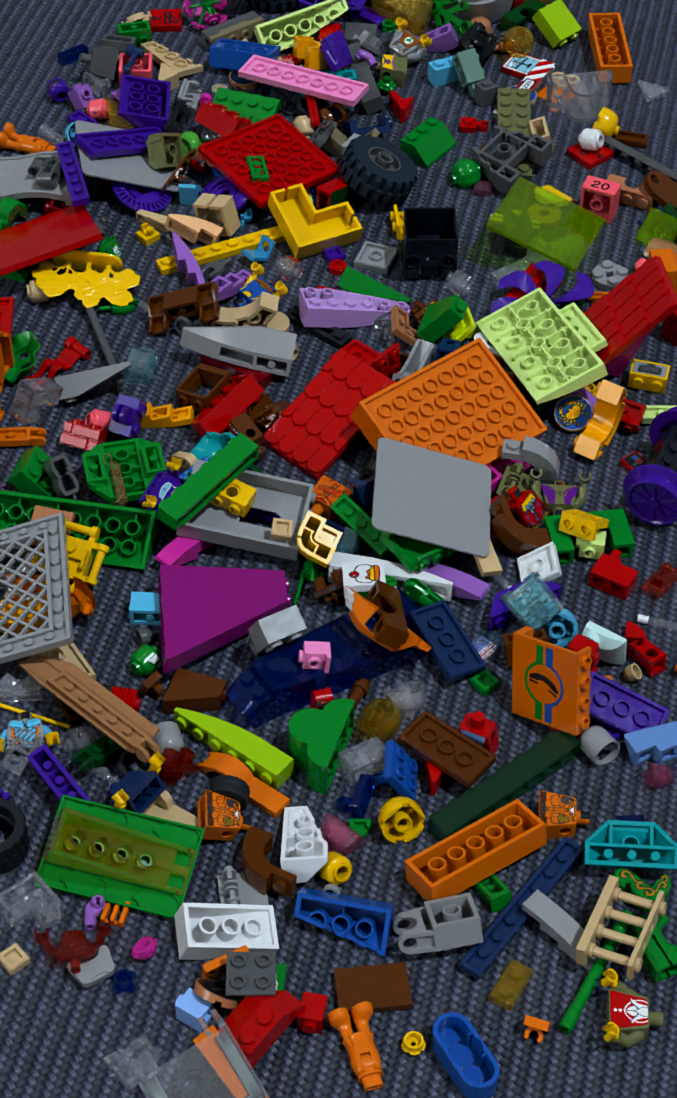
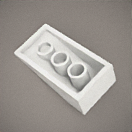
M182 903L174 915L179 960L215 959L244 945L247 946L250 952H274L279 950L273 905Z

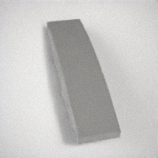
M537 889L522 904V910L540 922V929L558 941V948L576 961V947L585 929L561 907ZM589 957L586 966H582L590 971L597 957Z

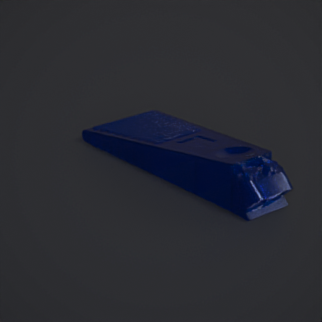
M398 587L396 589L400 592L407 628L420 637L407 617L409 611L420 607ZM348 612L250 662V669L237 676L226 691V694L253 727L258 728L277 717L309 705L311 702V691L330 687L332 694L352 687L354 682L360 680V678L372 679L431 653L413 647L391 652L362 634L352 622ZM377 612L365 623L372 633L373 627L381 617ZM304 641L330 642L331 662L329 673H324V670L302 669V663H298V652L303 649Z

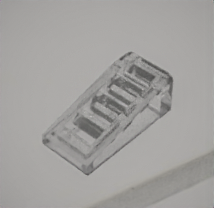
M22 726L3 757L0 766L20 776L29 762L27 756L36 750L43 737ZM25 734L35 741L32 744L24 740L22 736ZM20 742L30 748L29 751L27 752L26 750L17 746L18 743ZM14 750L25 755L24 759L14 755ZM12 758L21 764L18 767L8 760Z

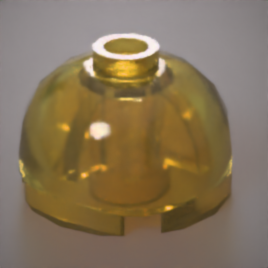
M524 26L511 27L504 35L503 50L516 58L528 56V53H532L534 47L532 32Z
M385 696L386 699L375 698L368 703L361 712V715H363L361 722L359 720L357 722L358 729L372 740L384 741L398 733L401 726V711L397 704L388 696Z

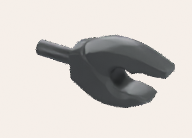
M228 258L223 262L218 260L206 264L201 269L203 276L210 273L208 280H213L218 275L222 276L226 269L225 265L232 262V259Z

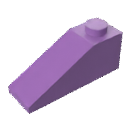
M451 23L426 33L432 39V44L426 46V52H446L459 46L458 35Z

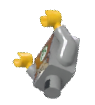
M398 17L396 19L398 29L395 30L393 39L389 44L391 55L408 57V66L420 61L422 57L427 55L426 46L432 44V39L426 34H423L418 39L406 29L402 30L407 27L408 22Z

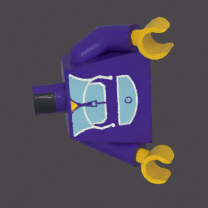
M172 456V462L168 461L166 463V467L169 469L156 473L138 501L147 510H154L158 513L159 503L163 499H167L176 487L182 485L179 477V469L182 464L181 459Z

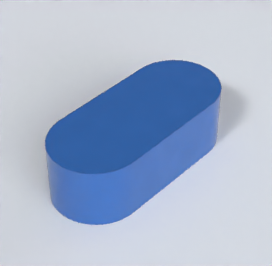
M449 1012L439 1016L434 1022L432 1032V1049L464 1097L491 1098L496 1093L500 1072L498 1062L471 1022L464 1015Z

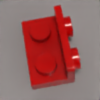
M623 398L622 402L626 404L618 426H621L627 432L633 433L635 431L639 433L640 424L647 406Z

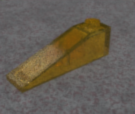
M371 0L369 8L395 23L398 17H401L402 20H407L408 25L403 29L421 36L428 28L434 1Z

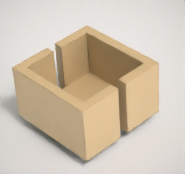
M202 193L193 203L196 218L222 227L221 236L231 237L241 226L232 195L219 194L216 196V194Z

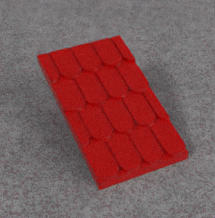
M654 256L646 260L634 273L628 274L606 296L600 297L585 312L582 311L607 341L608 346L595 353L604 363L608 375L620 377L652 328L677 309V295L661 257Z
M341 348L322 367L317 376L305 387V390L285 409L281 417L265 432L263 445L318 481L361 432L351 418L358 403L396 382Z

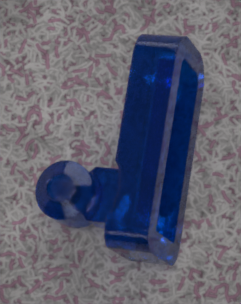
M361 774L354 790V797L347 798L341 796L336 800L339 811H351L353 819H364L374 792L372 776L370 774Z

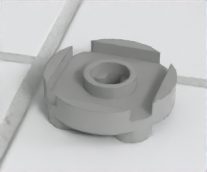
M610 260L603 261L602 264L597 265L592 271L593 284L605 291H611V288H614L628 275L626 267L614 264Z

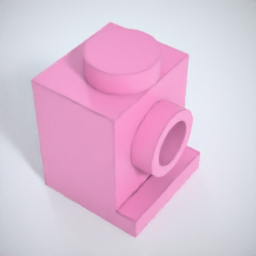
M304 641L303 649L298 652V663H302V669L324 670V673H329L331 662L330 642Z

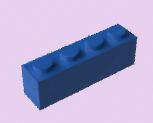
M301 888L297 893L294 916L319 928L327 929L339 937L356 942L359 946L376 951L377 954L385 957L395 904Z

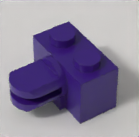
M119 394L110 418L111 422L108 431L132 439L136 438L141 431L140 423L142 417L147 412V402Z

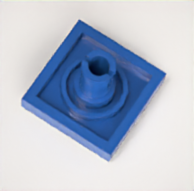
M394 740L385 742L384 770L374 773L376 784L382 786L389 783L401 796L416 800V790L418 788L416 782L418 765L416 761Z

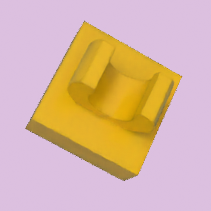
M147 222L141 224V230L135 232L136 238L145 246L160 240V233L150 225L148 226Z

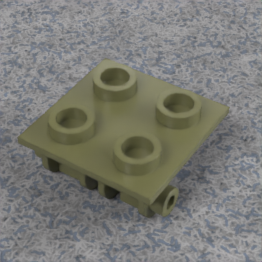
M516 462L513 466L506 465L495 495H505L506 499L511 500L507 494L511 487L517 486L520 491L531 490L533 480L530 479L529 475L523 473L524 467L521 462Z

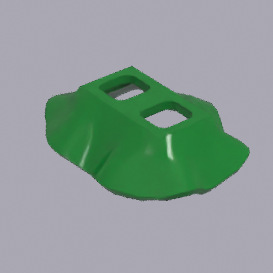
M26 331L12 337L14 368H9L5 375V380L9 383H14L17 379L34 371V366L36 365L35 356L41 347L34 337V332ZM29 352V356L20 361V356Z

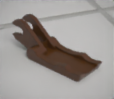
M280 401L266 404L264 410L258 414L262 416V419L256 421L257 424H263V427L269 428L281 417V414L291 403Z

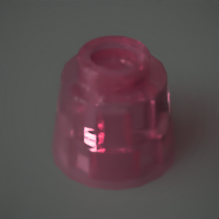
M649 763L646 775L648 787H665L673 782L674 773L673 770H670L669 766Z

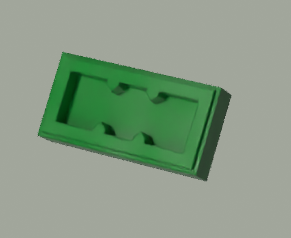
M246 156L251 180L255 182L261 179L260 182H269L270 177L264 156ZM252 159H261V162L257 160L252 161ZM260 165L262 166L261 168H254V167H253V166H260Z

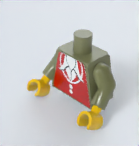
M610 968L602 973L605 978L601 980V985L603 987L610 986L611 988L608 990L606 1000L607 1024L602 1027V1030L607 1032L604 1035V1040L607 1043H617L625 1048H630L647 1039L649 1026L663 1027V1012L649 1011V999L646 996L640 995L622 983L614 969Z

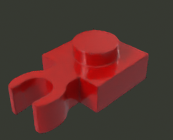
M471 117L460 118L459 132L476 133V131H488V121H477V118Z

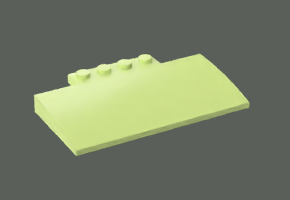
M540 287L475 322L537 404L574 392L608 375L604 363L595 353L608 346L606 339L574 302L559 310Z

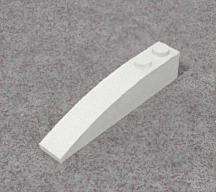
M334 552L329 564L328 582L334 583L330 572L338 569L342 570V563L378 561L382 559ZM384 560L385 575L396 577L398 584L394 588L398 589L400 594H405L403 590L404 583L410 578H416L445 601L451 602L453 582L425 571L417 570L411 573L403 564Z

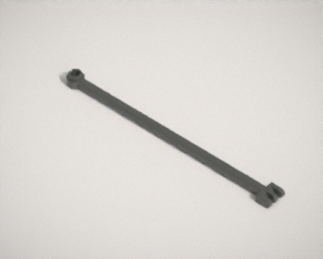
M84 306L107 365L116 364L94 308H86ZM120 373L113 377L118 395H125L124 377Z

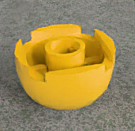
M603 107L592 129H599L604 135V140L607 135L610 137L616 136L620 130L617 114L611 109Z
M403 796L391 798L380 809L378 815L380 830L384 837L392 843H397L396 841L401 840L404 843L416 838L424 828L425 815L417 802L411 798Z

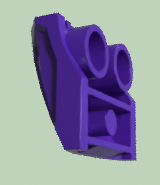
M342 30L333 32L320 41V51L324 54L325 60L333 73L353 64V59Z

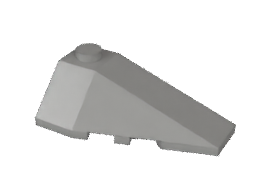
M128 361L55 377L59 399L65 400L66 403L77 401V397L85 395L133 366L132 362Z

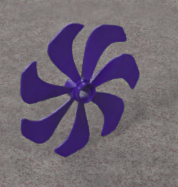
M546 260L533 265L534 268L544 272L547 280L546 295L555 305L585 300L594 294L591 278L586 274L577 272L578 282L570 292L554 301L552 295L565 276V269L559 264ZM524 271L510 273L502 277L498 284V290L515 287L526 294L537 289L533 279ZM498 298L494 301L490 314L519 298Z

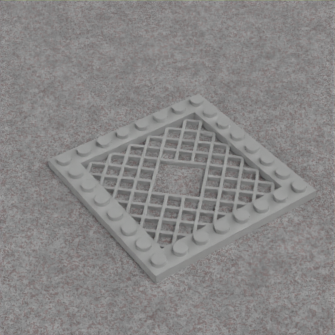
M60 512L0 530V562L6 556L11 558L6 565L0 564L2 569L0 571V578L6 572L12 574L6 581L0 579V584L12 589L8 596L0 603V615L4 616L0 620V631L4 632L0 637V664L72 644L73 628L65 516ZM34 541H39L40 543L35 549L29 547ZM14 547H20V550L15 555L9 553ZM43 547L45 554L39 552ZM25 550L31 552L25 560L20 558ZM36 555L41 557L36 564L30 563ZM16 561L22 563L16 570L10 568ZM44 562H45V569H43V568L40 567ZM26 566L32 568L26 575L20 573ZM36 571L41 572L42 574L37 580L31 578ZM16 577L22 578L17 586L10 584ZM45 577H46V585L41 583V582L44 580ZM27 581L32 583L27 591L21 589ZM37 586L43 588L37 596L31 594ZM17 592L23 594L17 602L11 600ZM46 593H47V601L44 600V599H42V597H43ZM28 597L33 599L28 607L22 605ZM38 602L44 604L38 612L32 610ZM7 603L13 605L7 613L2 611ZM18 608L24 610L18 618L12 616ZM47 609H48V617H46V616L43 615V613H44ZM28 613L34 615L29 623L22 621ZM40 618L45 622L38 629L33 625ZM8 619L14 621L8 629L2 627ZM19 624L24 626L19 634L12 632ZM9 635L13 637L5 640Z

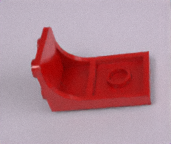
M354 339L342 348L389 378L393 376V373L400 371L401 345L395 343L381 354L357 339Z

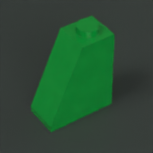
M454 294L427 306L416 336L422 340L434 343L463 320L468 304L458 295Z

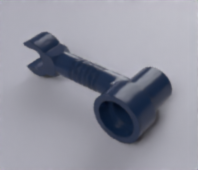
M128 43L126 56L130 57V59L123 66V74H131L132 67L137 58H143L145 50L143 48Z

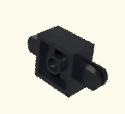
M475 21L463 33L459 41L468 50L475 48L480 58L479 61L482 62L495 49L498 42L492 33L489 34L485 30L486 27L481 22Z

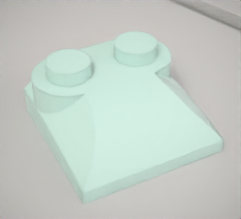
M589 621L582 635L587 637V640L591 639L599 643L598 653L601 654L600 660L611 664L624 665L626 662L627 639Z

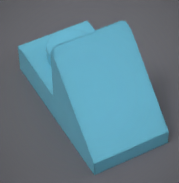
M179 184L180 204L193 206V203L198 199V192H201V185Z

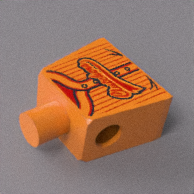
M323 475L314 486L313 492L317 493L314 505L310 504L309 509H313L312 512L319 516L333 520L337 516L330 506L343 493L354 502L352 490Z

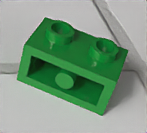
M148 20L117 24V34L136 37V47H140L142 43L152 41L151 27Z

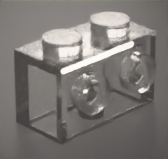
M377 736L366 739L360 744L346 748L338 753V768L351 786L374 776L375 772L384 770L385 746Z

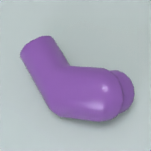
M361 49L355 54L357 60L361 61L364 58L371 68L377 67L378 62L372 53Z
M101 895L93 896L91 901L85 906V930L93 931L96 929V918L106 904L104 897Z

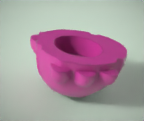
M146 936L138 940L131 949L133 958L140 960L152 958L156 953L157 938L153 939L150 936Z

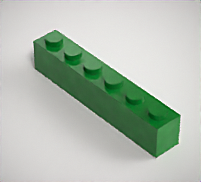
M242 433L230 439L228 444L222 450H218L210 461L203 463L200 469L195 474H191L183 485L176 487L167 499H163L159 503L158 519L174 531L180 530L259 458V445Z

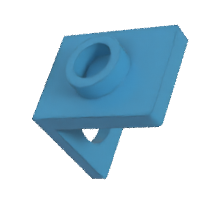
M262 235L256 250L242 249L241 253L252 262H268L276 242L268 236ZM265 241L269 243L268 251H264L263 244Z

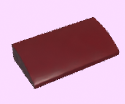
M201 354L202 364L230 371L232 377L251 373L263 390L280 376L230 364Z

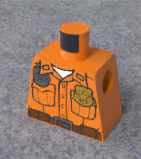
M206 790L197 802L198 827L205 829L202 839L231 841L240 830L248 831L251 827V818L241 816L240 803L234 799Z
M546 791L539 792L538 817L546 824L547 839H558L565 836L571 838L575 836L576 824L589 825L590 811H576V798Z

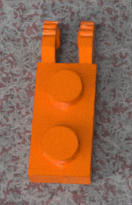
M38 427L0 428V447L45 446L46 438L44 437L46 436V429Z

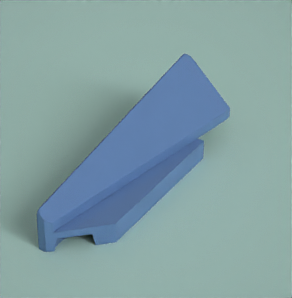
M677 721L624 734L632 765L637 766L652 757L657 765L677 758Z

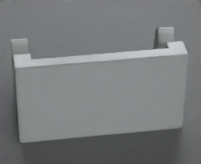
M184 78L177 101L183 99L185 105H188L187 108H190L189 111L192 110V112L196 113L202 90L194 89L192 86H199L200 83Z

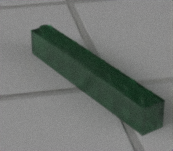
M561 730L551 731L542 741L535 742L530 749L524 753H519L508 764L500 766L495 773L484 777L479 784L468 788L463 795L449 801L447 806L439 811H434L429 817L428 832L439 842L520 798L579 757L581 742L572 734Z

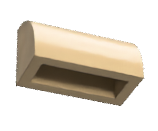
M545 116L529 121L532 134L540 135L552 142Z

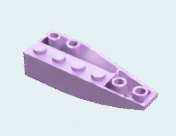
M299 288V317L304 327L353 328L391 322V308L394 305H397L407 312L409 316H412L408 303L330 288Z

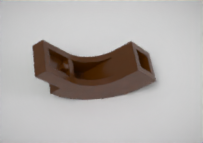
M505 495L497 496L493 501L490 510L494 519L490 522V528L498 540L507 548L525 555L551 542L546 528H527L515 520Z
M252 826L244 838L241 865L245 878L256 890L265 895L272 889L291 898L296 890L297 875L272 865L266 859L272 851L273 834Z

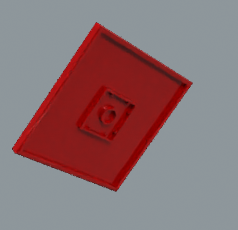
M72 205L1 230L0 276L101 241L103 239L102 234L84 205L76 207Z

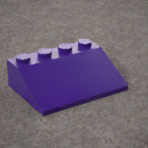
M122 74L118 115L138 128L158 126L165 133L164 127L169 119L171 82Z

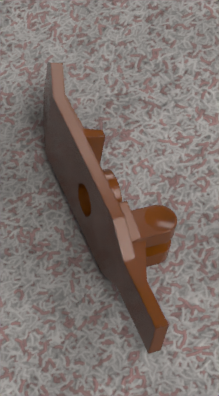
M195 148L185 155L161 191H164L170 184H175L176 186L183 184L185 177L181 172L185 170L190 160L195 156L197 152Z

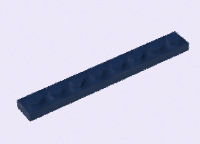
M565 836L485 931L483 942L475 944L460 961L459 968L479 981L532 917L522 910V904L537 889L548 897L582 856L584 847Z

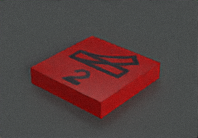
M151 9V32L182 31V9Z
M577 143L567 149L566 155L591 170L613 158L614 151L605 145L597 151L583 150L580 144Z

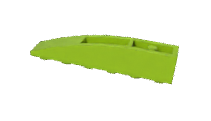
M178 707L174 709L175 723H177L181 730L189 732L196 740L203 741L215 752L236 757L267 785L278 789L294 773V759L257 735L239 726L203 713Z

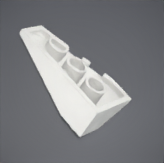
M307 806L284 807L280 857L281 869L297 875L296 884L304 883L328 862V843L323 839L322 832L317 828L315 819Z

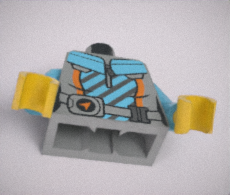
M22 712L19 714V720H11L8 724V729H5L0 735V752L5 750L7 763L29 761L27 756L44 743L47 747L55 744L61 745L59 733L53 732L47 725H42L40 718H32L30 712Z

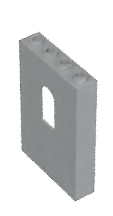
M195 459L191 474H195L202 464L208 461ZM245 470L236 479L257 489L256 501L251 508L275 513L280 519L294 520L291 541L271 539L272 528L239 522L241 516L234 515L229 510L215 506L211 502L176 532L178 536L297 561L298 553H300L296 544L297 532L308 510L313 511V509L309 508L310 504L314 505L317 493L313 492L314 484Z

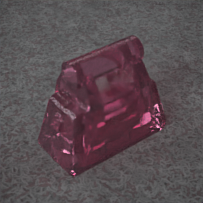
M329 812L325 814L320 828L322 837L327 841L328 845L330 843L335 845L334 850L328 847V852H338L344 856L345 854H350L365 842L361 835Z

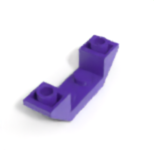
M530 578L496 593L489 614L488 630L491 632L508 624L509 609L512 607L507 599L513 596V593L523 585L534 580L547 593L551 601L546 605L541 600L539 602L544 608L560 601L562 586Z

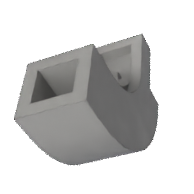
M525 436L524 441L504 439L501 458L527 462L534 466L537 471L541 468L540 482L541 480L559 481L560 461L550 446L528 436Z

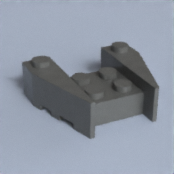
M495 125L494 138L481 150L472 147L471 157L475 163L480 165L482 174L495 188L511 197L521 187V172L516 170L515 167L524 158L542 167L552 157V142L537 134L530 136L524 134L523 131H508L506 127Z

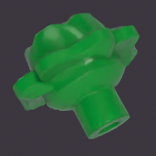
M385 76L384 80H379V83H377V87H379L381 92L389 93L394 91L396 84H394V81H390V76Z

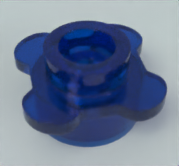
M121 969L112 975L114 980L112 990L114 993L118 994L121 991L133 993L136 990L134 980L137 975L134 971Z

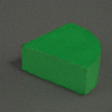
M349 818V842L358 841L367 836L372 827V819Z

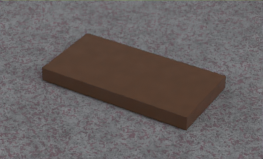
M426 710L398 736L399 743L467 788H470L496 762V755Z

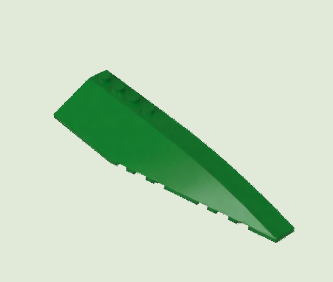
M0 490V530L31 521L35 505L72 512L76 515L74 523L91 528L93 526L100 528L97 543L110 547L108 554H105L102 565L138 570L146 569L158 536L161 521L158 519L157 511ZM71 530L70 536L89 540L90 535Z

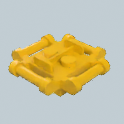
M65 518L66 529L90 535L88 541L66 535L69 581L73 582L70 585V593H73L74 590L73 576L83 580L87 585L96 587L98 583L97 576L105 554H108L110 547L97 543L100 535L99 527L93 526L91 528L70 522ZM44 547L39 552L43 553ZM36 555L30 563L36 564L41 557ZM45 563L42 564L40 567L45 569Z

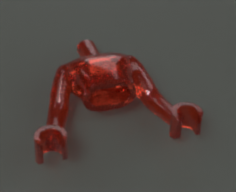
M108 919L107 925H100L99 920H97L98 934L94 943H89L84 931L70 930L61 934L58 947L54 948L49 940L48 927H45L46 931L44 933H38L37 928L34 929L35 940L38 944H42L46 954L53 960L70 962L71 972L74 974L81 971L80 961L96 955L100 946L104 945L106 936L112 932L110 919Z

